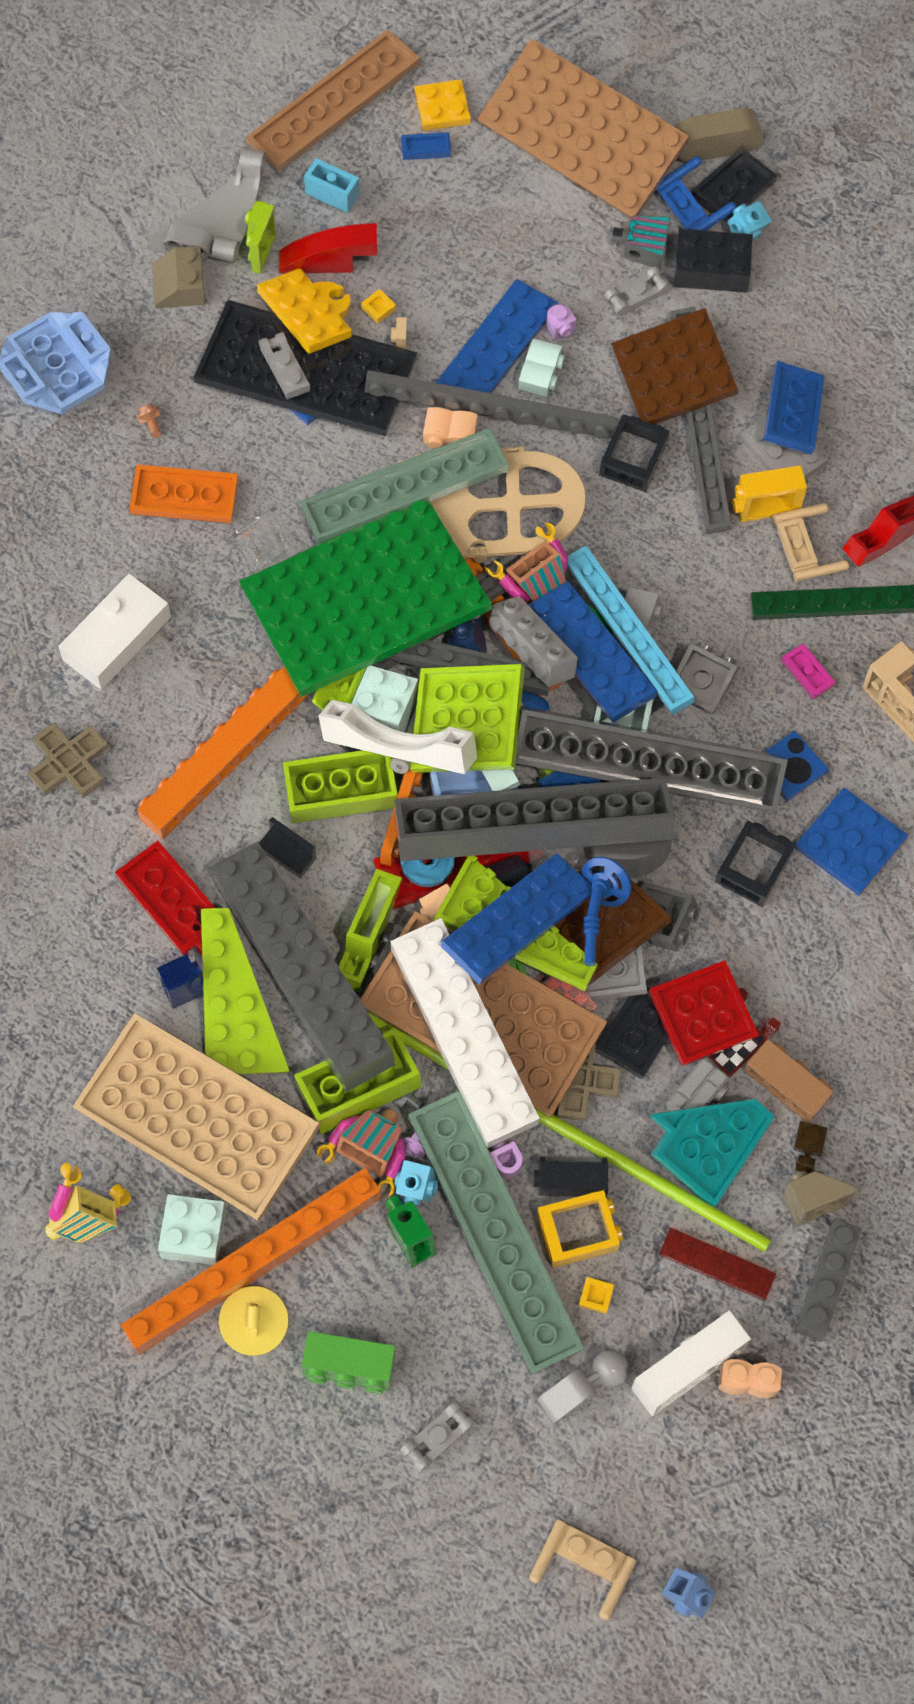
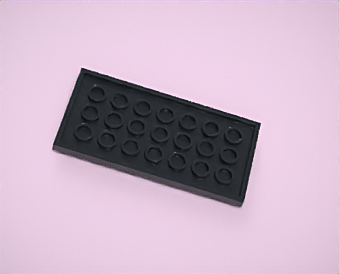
M227 300L195 372L194 382L386 436L400 400L388 396H374L371 393L364 392L367 372L370 370L409 378L417 359V352L352 334L351 338L308 354L274 312ZM281 332L285 334L287 343L310 384L309 392L286 399L259 346V340L275 338V334ZM279 347L272 349V351L274 353L280 351Z

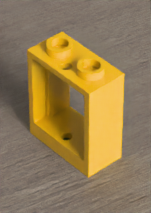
M801 465L740 475L739 484L735 486L736 498L732 499L734 513L739 514L740 522L772 518L774 514L802 508L807 486Z
M604 1190L538 1207L537 1217L552 1268L618 1251L619 1242L623 1241V1236L619 1224L614 1225L611 1216L615 1214L611 1197L606 1198ZM598 1203L609 1240L563 1252L552 1215Z

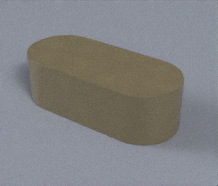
M738 108L693 116L675 125V128L687 134L690 138L679 155V158L684 162L690 161L695 156H699L702 161L731 156L740 147L750 152L763 141V134L757 114L750 108Z

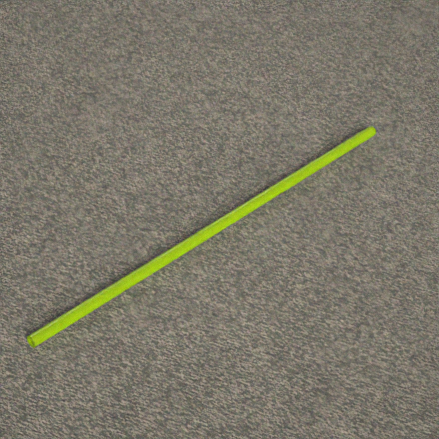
M369 1013L378 1029L383 1033L394 1029L393 1026ZM397 1029L406 1046L448 1069L441 1054ZM536 1110L539 1116V1123L598 1157L608 1158L610 1164L759 1250L766 1251L771 1239L554 1114L550 1119Z

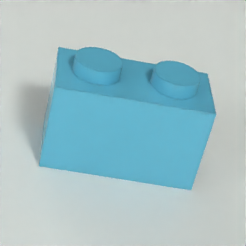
M317 158L304 175L305 194L346 213L350 211L360 196L359 177Z

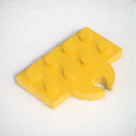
M300 268L257 284V292L308 354L351 338L352 329L343 320L350 310V295L345 294L343 296L344 287L324 281L312 283ZM343 296V298L339 300L332 299L333 297Z

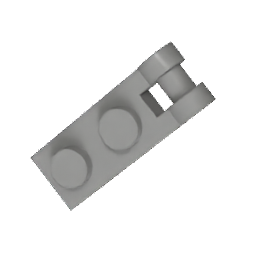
M281 332L275 334V338L259 340L260 349L286 399L309 392L310 384L290 349L285 334ZM279 347L280 351L273 353L272 349Z

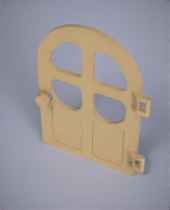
M524 446L501 448L510 471L506 472L507 492L505 496L476 498L469 492L467 487L430 503L464 559L473 558L475 562L482 563L486 561L487 557L528 554L544 541L547 543L548 541L546 538L539 536L526 538L521 535V512L524 509L547 507L562 509L563 518L555 526L556 531L554 538L559 539L560 543L567 539L581 522L586 506V496L583 483L577 472L565 461L547 453L524 451ZM524 467H536L549 471L561 480L562 488L557 493L522 495L520 493V470ZM505 511L507 513L508 534L504 539L483 541L471 533L469 523L476 514ZM478 543L485 545V547H484V546H482V547H480V546H479V547H473V546H474L475 544H478Z

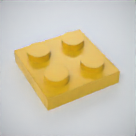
M462 79L414 86L423 131L470 124L471 118Z

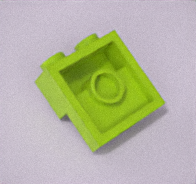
M255 201L252 210L248 209L245 217V224H248L246 246L249 247L248 261H251L252 272L261 274L277 232L274 205H270L265 201Z

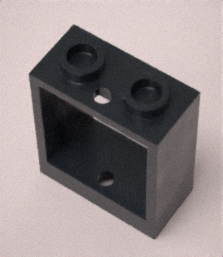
M622 414L600 463L599 476L646 493L668 445L670 431L661 425L644 422L636 416ZM624 432L657 443L646 470L612 458Z
M747 820L718 870L715 883L763 907L789 862L796 845L792 844L785 836L769 832L762 824L752 823ZM747 837L782 854L765 886L730 868Z

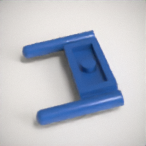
M695 156L663 178L656 191L661 195V198L684 229L708 230L733 213L736 205L730 202L707 217L704 210L681 181L682 177L702 164L699 156Z

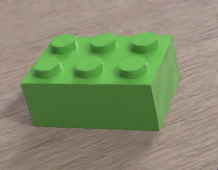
M308 1331L301 1365L303 1375L308 1377V1382L324 1385L326 1381L337 1382V1387L344 1389H354V1386L366 1387L365 1391L373 1394H383V1390L390 1392L396 1358L395 1346Z

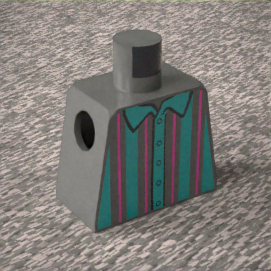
M633 215L630 218L628 229L614 227L611 242L625 244L624 257L626 259L649 267L658 266L661 270L671 217Z

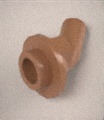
M152 403L138 408L140 414L136 415V418L140 424L147 422L151 436L158 438L161 432L156 417L160 416L161 413L158 405L153 407Z

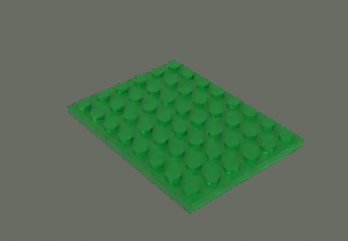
M429 500L415 501L411 507L400 511H393L388 516L347 531L239 581L245 596L300 697L306 696L493 609L491 601Z

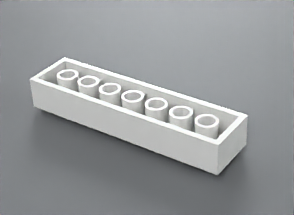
M442 918L390 941L391 951L488 1149L538 1125L539 1116L469 974L440 946L442 941L449 936Z

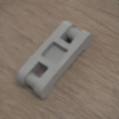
M655 266L646 274L618 288L613 287L609 289L604 297L608 303L614 305L613 309L616 314L621 316L667 293L672 285L667 279L662 277L660 268ZM654 282L656 286L651 288L649 284Z
M458 1400L449 1405L443 1413L400 1449V1452L405 1457L409 1456L415 1463L413 1467L418 1473L426 1469L476 1424V1421L471 1416L468 1417L461 1410L463 1406ZM452 1417L459 1424L454 1430L447 1424ZM423 1443L430 1450L424 1456L417 1449Z

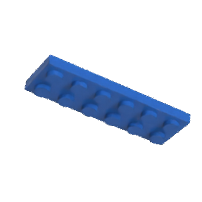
M516 279L436 383L493 393L546 324L548 310L552 306L558 305V302Z
M568 581L528 604L578 657L575 672L576 678L612 723L657 697L656 689Z
M556 853L446 937L440 946L480 985L591 898L592 886Z

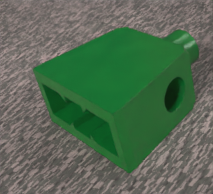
M400 1195L388 1199L385 1205L389 1210L387 1213L389 1226L410 1266L413 1268L437 1255L433 1234L413 1201L404 1203Z

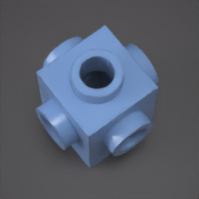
M675 1568L662 1595L675 1604L673 1609L687 1618L693 1614L703 1619L716 1591L707 1584L708 1579L696 1571L689 1573Z

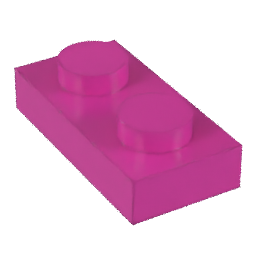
M804 643L782 657L781 662L813 700L834 687L835 681Z

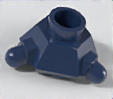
M473 619L459 624L452 632V636L447 637V644L487 653L486 637L481 629L482 621L480 619Z

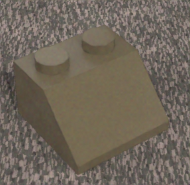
M200 246L174 248L153 263L155 308L205 305Z
M803 1171L790 1178L791 1182L787 1185L782 1197L796 1227L848 1206L856 1190L852 1185L815 1171L807 1175L806 1171Z

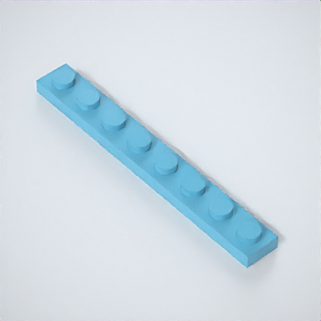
M584 546L568 555L567 567L640 671L656 689L657 695L671 715L694 703L693 694L588 547Z

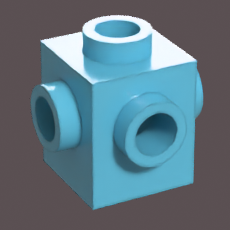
M760 201L748 207L746 204L737 207L733 211L734 215L727 221L732 233L753 234V240L763 234L762 231L772 222Z
M404 1160L402 1170L397 1173L395 1179L396 1194L403 1195L404 1202L413 1201L415 1205L419 1206L421 1200L430 1202L431 1197L435 1196L438 1189L434 1168Z

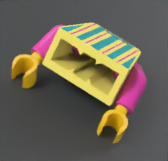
M65 1162L60 1169L65 1180L63 1184H59L48 1210L50 1224L45 1229L48 1237L56 1240L62 1236L76 1243H82L117 1227L116 1217L120 1212L118 1209L120 1206H125L131 1201L130 1193L125 1188H122L120 1184H116L110 1190V1196L114 1199V1201H111L78 1185L72 1188V1184L81 1180L82 1173L77 1165L74 1166L72 1171L70 1164Z

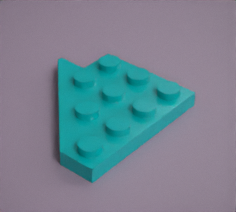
M757 1099L651 1113L649 1117L666 1131L651 1155L703 1201L716 1207L775 1116Z

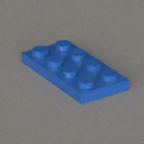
M780 361L776 362L773 370L763 440L812 455L816 445L825 375Z

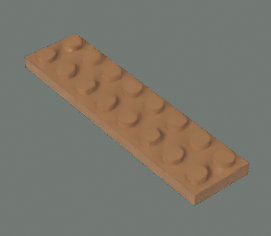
M386 30L247 135L246 143L253 149L265 151L266 161L280 172L420 65V57L389 30Z

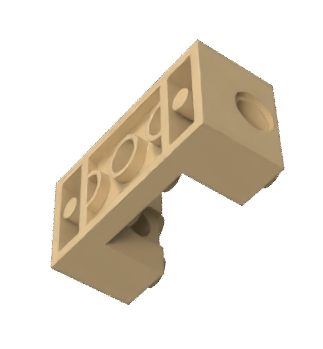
M901 641L870 665L862 688L914 742V696L907 686L913 677L911 673L914 669V650L911 647H907Z

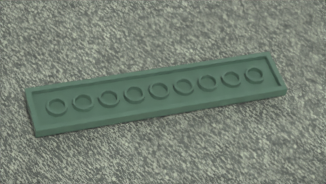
M460 1091L409 1113L408 1118L431 1166L434 1168L439 1183L531 1375L584 1350L583 1344Z

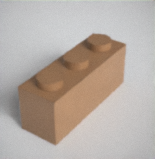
M768 1039L747 1062L744 1069L746 1074L807 1123L812 1122L834 1093L828 1082L820 1077L816 1078L808 1072L809 1069L803 1062L793 1060L787 1055V1051L782 1045L777 1042L772 1043Z

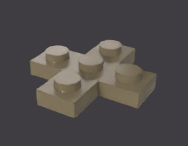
M54 723L32 738L34 744L47 759L27 774L45 796L66 780L82 798L104 783L103 778L89 762L107 750L108 744L91 725L70 741Z
M596 1043L561 1100L557 1117L585 1121L589 1095L617 1099L621 1069L593 1065Z

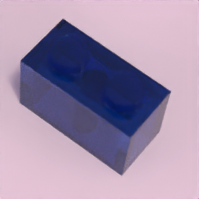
M187 954L157 967L161 986L173 1009L203 995L201 988L203 985V974L197 961L191 962Z

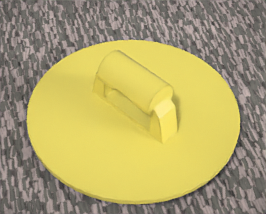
M258 1286L245 1287L235 1291L226 1299L219 1314V1329L223 1339L233 1350L244 1355L257 1356L270 1352L283 1340L288 1327V1313L283 1301L271 1290Z

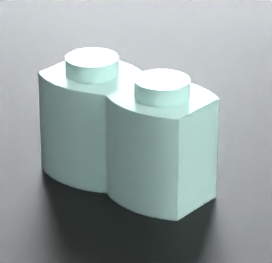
M533 339L520 374L518 389L548 397L550 390L554 391L557 385L558 376H555L557 369L561 370L564 364L565 355L561 354L562 346Z

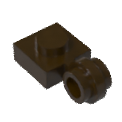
M802 1121L799 1122L793 1150L804 1153V1156L798 1155L795 1171H806L807 1174L813 1172L816 1159L811 1158V1155L821 1157L827 1127Z

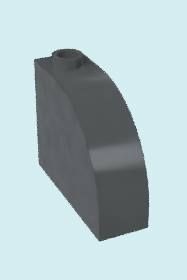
M672 840L591 846V859L598 856L611 858L626 870L630 878H636L655 871L666 861L670 853ZM594 866L591 868L593 874L600 871L604 872L605 867ZM614 872L613 875L619 879V877Z

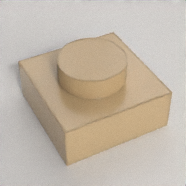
M396 317V327H391V343H396V347L406 349L407 320L406 317Z

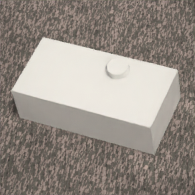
M128 574L58 646L62 660L102 690L171 618L169 604L132 575Z
M729 1310L696 1335L693 1334L686 1338L677 1349L636 1377L631 1389L651 1417H653L718 1370L724 1361L731 1360L743 1352L751 1338Z

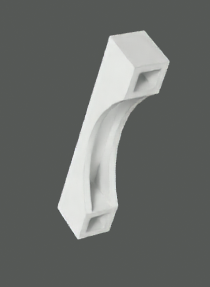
M331 700L319 714L323 740L461 774H465L477 759L474 732L448 727L433 734L417 735L404 733L377 722L361 711L356 705Z

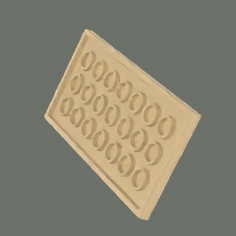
M136 1013L133 1014L73 1105V1108L258 1222L263 1218L321 1126L319 1122Z

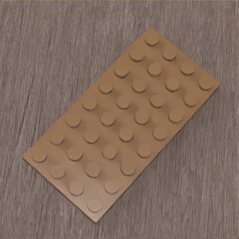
M532 38L477 118L480 124L629 218L640 214L690 140L687 134Z
M415 911L399 937L433 921ZM390 951L360 1001L370 1014L441 1054L392 951ZM505 964L480 985L470 976L535 1110L551 1119L602 1033L607 1021L508 964Z

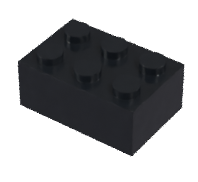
M679 228L676 244L674 287L747 293L751 277L753 234Z

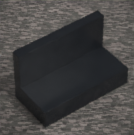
M272 817L269 820L270 830L261 839L259 844L268 857L301 879L317 859L316 847Z

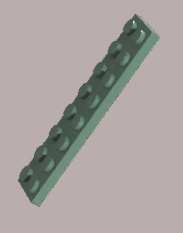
M488 428L300 501V504L319 545L347 531L388 516L393 511H400L411 507L415 501H434L506 473L510 469L491 429Z

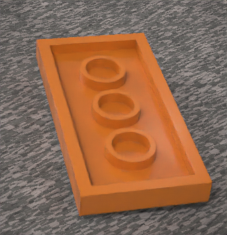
M136 464L129 507L130 514L232 523L239 479L238 474Z

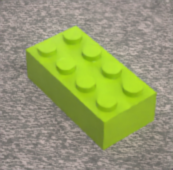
M362 750L283 762L291 823L394 809L395 799H397L398 795L394 772L390 766L391 757Z
M396 1028L382 1034L393 1051L395 1066L348 1092H345L326 1060L294 1075L297 1089L312 1119L321 1125L318 1129L320 1134L336 1128L341 1120L355 1115H362L367 1110L379 1108L422 1087L420 1072Z

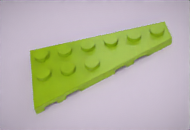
M475 855L468 856L438 909L434 921L442 918L445 927L455 931L511 887H506L495 877L496 874L492 870L482 866L477 861ZM555 926L514 957L518 961L583 991L586 990L598 965L596 962L595 966L584 965L585 953L577 945L568 942L559 934V930Z
M201 909L205 1055L238 1075L290 1073L230 909Z

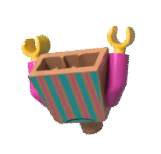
M545 522L548 529L546 534H544L541 527H536V534L541 538H546L548 543L544 541L506 569L508 574L505 575L503 573L502 564L496 560H493L497 564L495 572H491L485 566L486 572L492 577H497L500 580L498 583L511 597L520 596L525 602L529 600L535 601L566 582L564 574L566 573L568 556L559 539L554 538L556 531L554 525Z
M385 1109L379 1115L372 1110H367L362 1115H355L341 1120L328 1138V1145H321L318 1148L317 1156L320 1158L324 1151L329 1150L330 1155L325 1162L330 1164L336 1158L334 1149L337 1146V1153L381 1178L384 1174L387 1175L386 1179L381 1181L378 1187L381 1190L384 1184L390 1185L392 1188L388 1196L390 1198L395 1191L394 1179H396L397 1173L401 1171L405 1160V1143L400 1138L402 1129L395 1124L399 1119L397 1113L391 1109Z

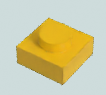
M379 289L361 302V309L379 324L396 311V304Z
M586 1277L579 1307L607 1314L614 1284Z

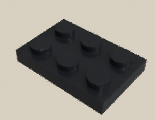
M740 147L692 190V195L712 213L717 212L730 202L735 203L736 208L743 204H746L748 207L776 181L777 175ZM731 213L730 215H728L727 217H725L724 219H722V221H724L726 224H728L727 221H728L734 214Z
M647 987L648 994L634 995L627 998L595 1049V1052L642 1080L669 1039L649 994V987Z

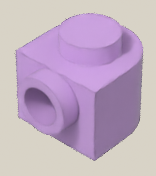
M554 305L548 310L546 328L553 340L561 337L565 338L576 331L577 319L567 306Z
M515 1141L509 1144L502 1142L491 1149L490 1155L501 1178L511 1179L520 1173L522 1155Z

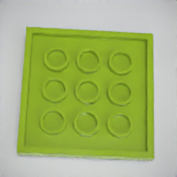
M522 664L421 668L413 734H433L448 727L474 732L477 759L468 771L515 770L524 666ZM410 761V770L412 772H453Z

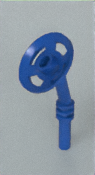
M603 856L588 860L581 871V876L586 881L588 880V883L592 886L587 917H584L585 923L583 924V928H585L583 934L586 935L584 965L595 966L597 935L600 934V930H598L600 929V918L598 917L600 905L607 907L620 906L631 894V880L626 870L615 860ZM594 866L605 867L604 872L600 871L595 874L592 873L590 868ZM614 872L616 873V875L619 877V879H620V881H621L622 889L619 888L618 880H617V878L613 875ZM612 895L618 897L614 901H605L603 897L607 898Z

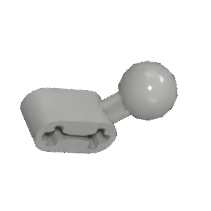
M603 1351L595 1357L592 1370L585 1374L581 1369L572 1372L538 1398V1402L555 1425L591 1400L597 1394L595 1391L596 1387L600 1385L614 1387L622 1384L629 1372L627 1359L618 1351Z

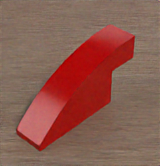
M377 223L354 224L326 229L286 245L279 250V274H286L299 268L304 273H353V256H377Z
M914 495L882 508L868 529L858 532L849 538L842 550L858 567L882 556L914 534Z

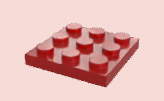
M726 960L652 987L649 990V994L681 1067L748 1042L759 1036Z

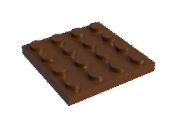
M706 308L611 343L637 414L644 422L653 425L659 424L739 394Z
M586 862L575 869L580 875ZM617 878L618 883H619V888L622 889L621 881H620V879ZM632 880L631 894L622 905L617 907L600 905L598 914L600 918V929H598L600 934L597 935L595 961L598 965L588 986L671 923L670 915ZM612 895L607 898L603 897L605 901H614L618 897ZM590 898L555 925L559 930V934L568 942L577 945L584 953L586 935L583 934L585 929L583 924L585 923L584 917H587Z

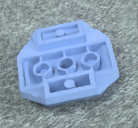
M62 312L48 313L6 337L0 355V370L25 404L63 414L105 389L111 349L83 312H73V314Z

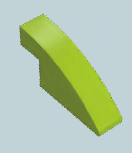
M376 869L346 935L345 953L338 966L353 990L358 993L362 990L370 971L371 962L378 951L402 881L401 877Z

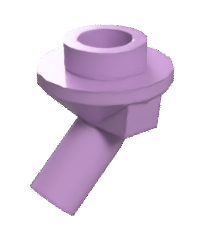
M416 1133L412 1136L403 1137L405 1152L414 1158L426 1155Z

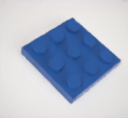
M843 787L796 843L795 849L856 895L860 896L905 842L908 834Z

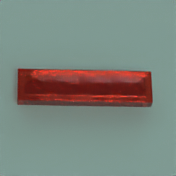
M671 1227L659 1253V1256L764 1302L776 1276V1273Z

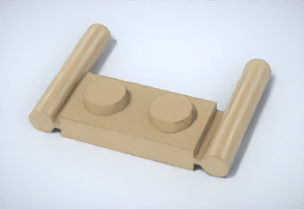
M827 503L773 515L795 582L849 569V562L847 560L821 566L817 564L818 561L803 518L827 513L829 510Z
M556 1520L529 1576L530 1580L533 1583L541 1581L553 1554L556 1553L613 1583L599 1612L602 1619H610L637 1561L560 1520Z

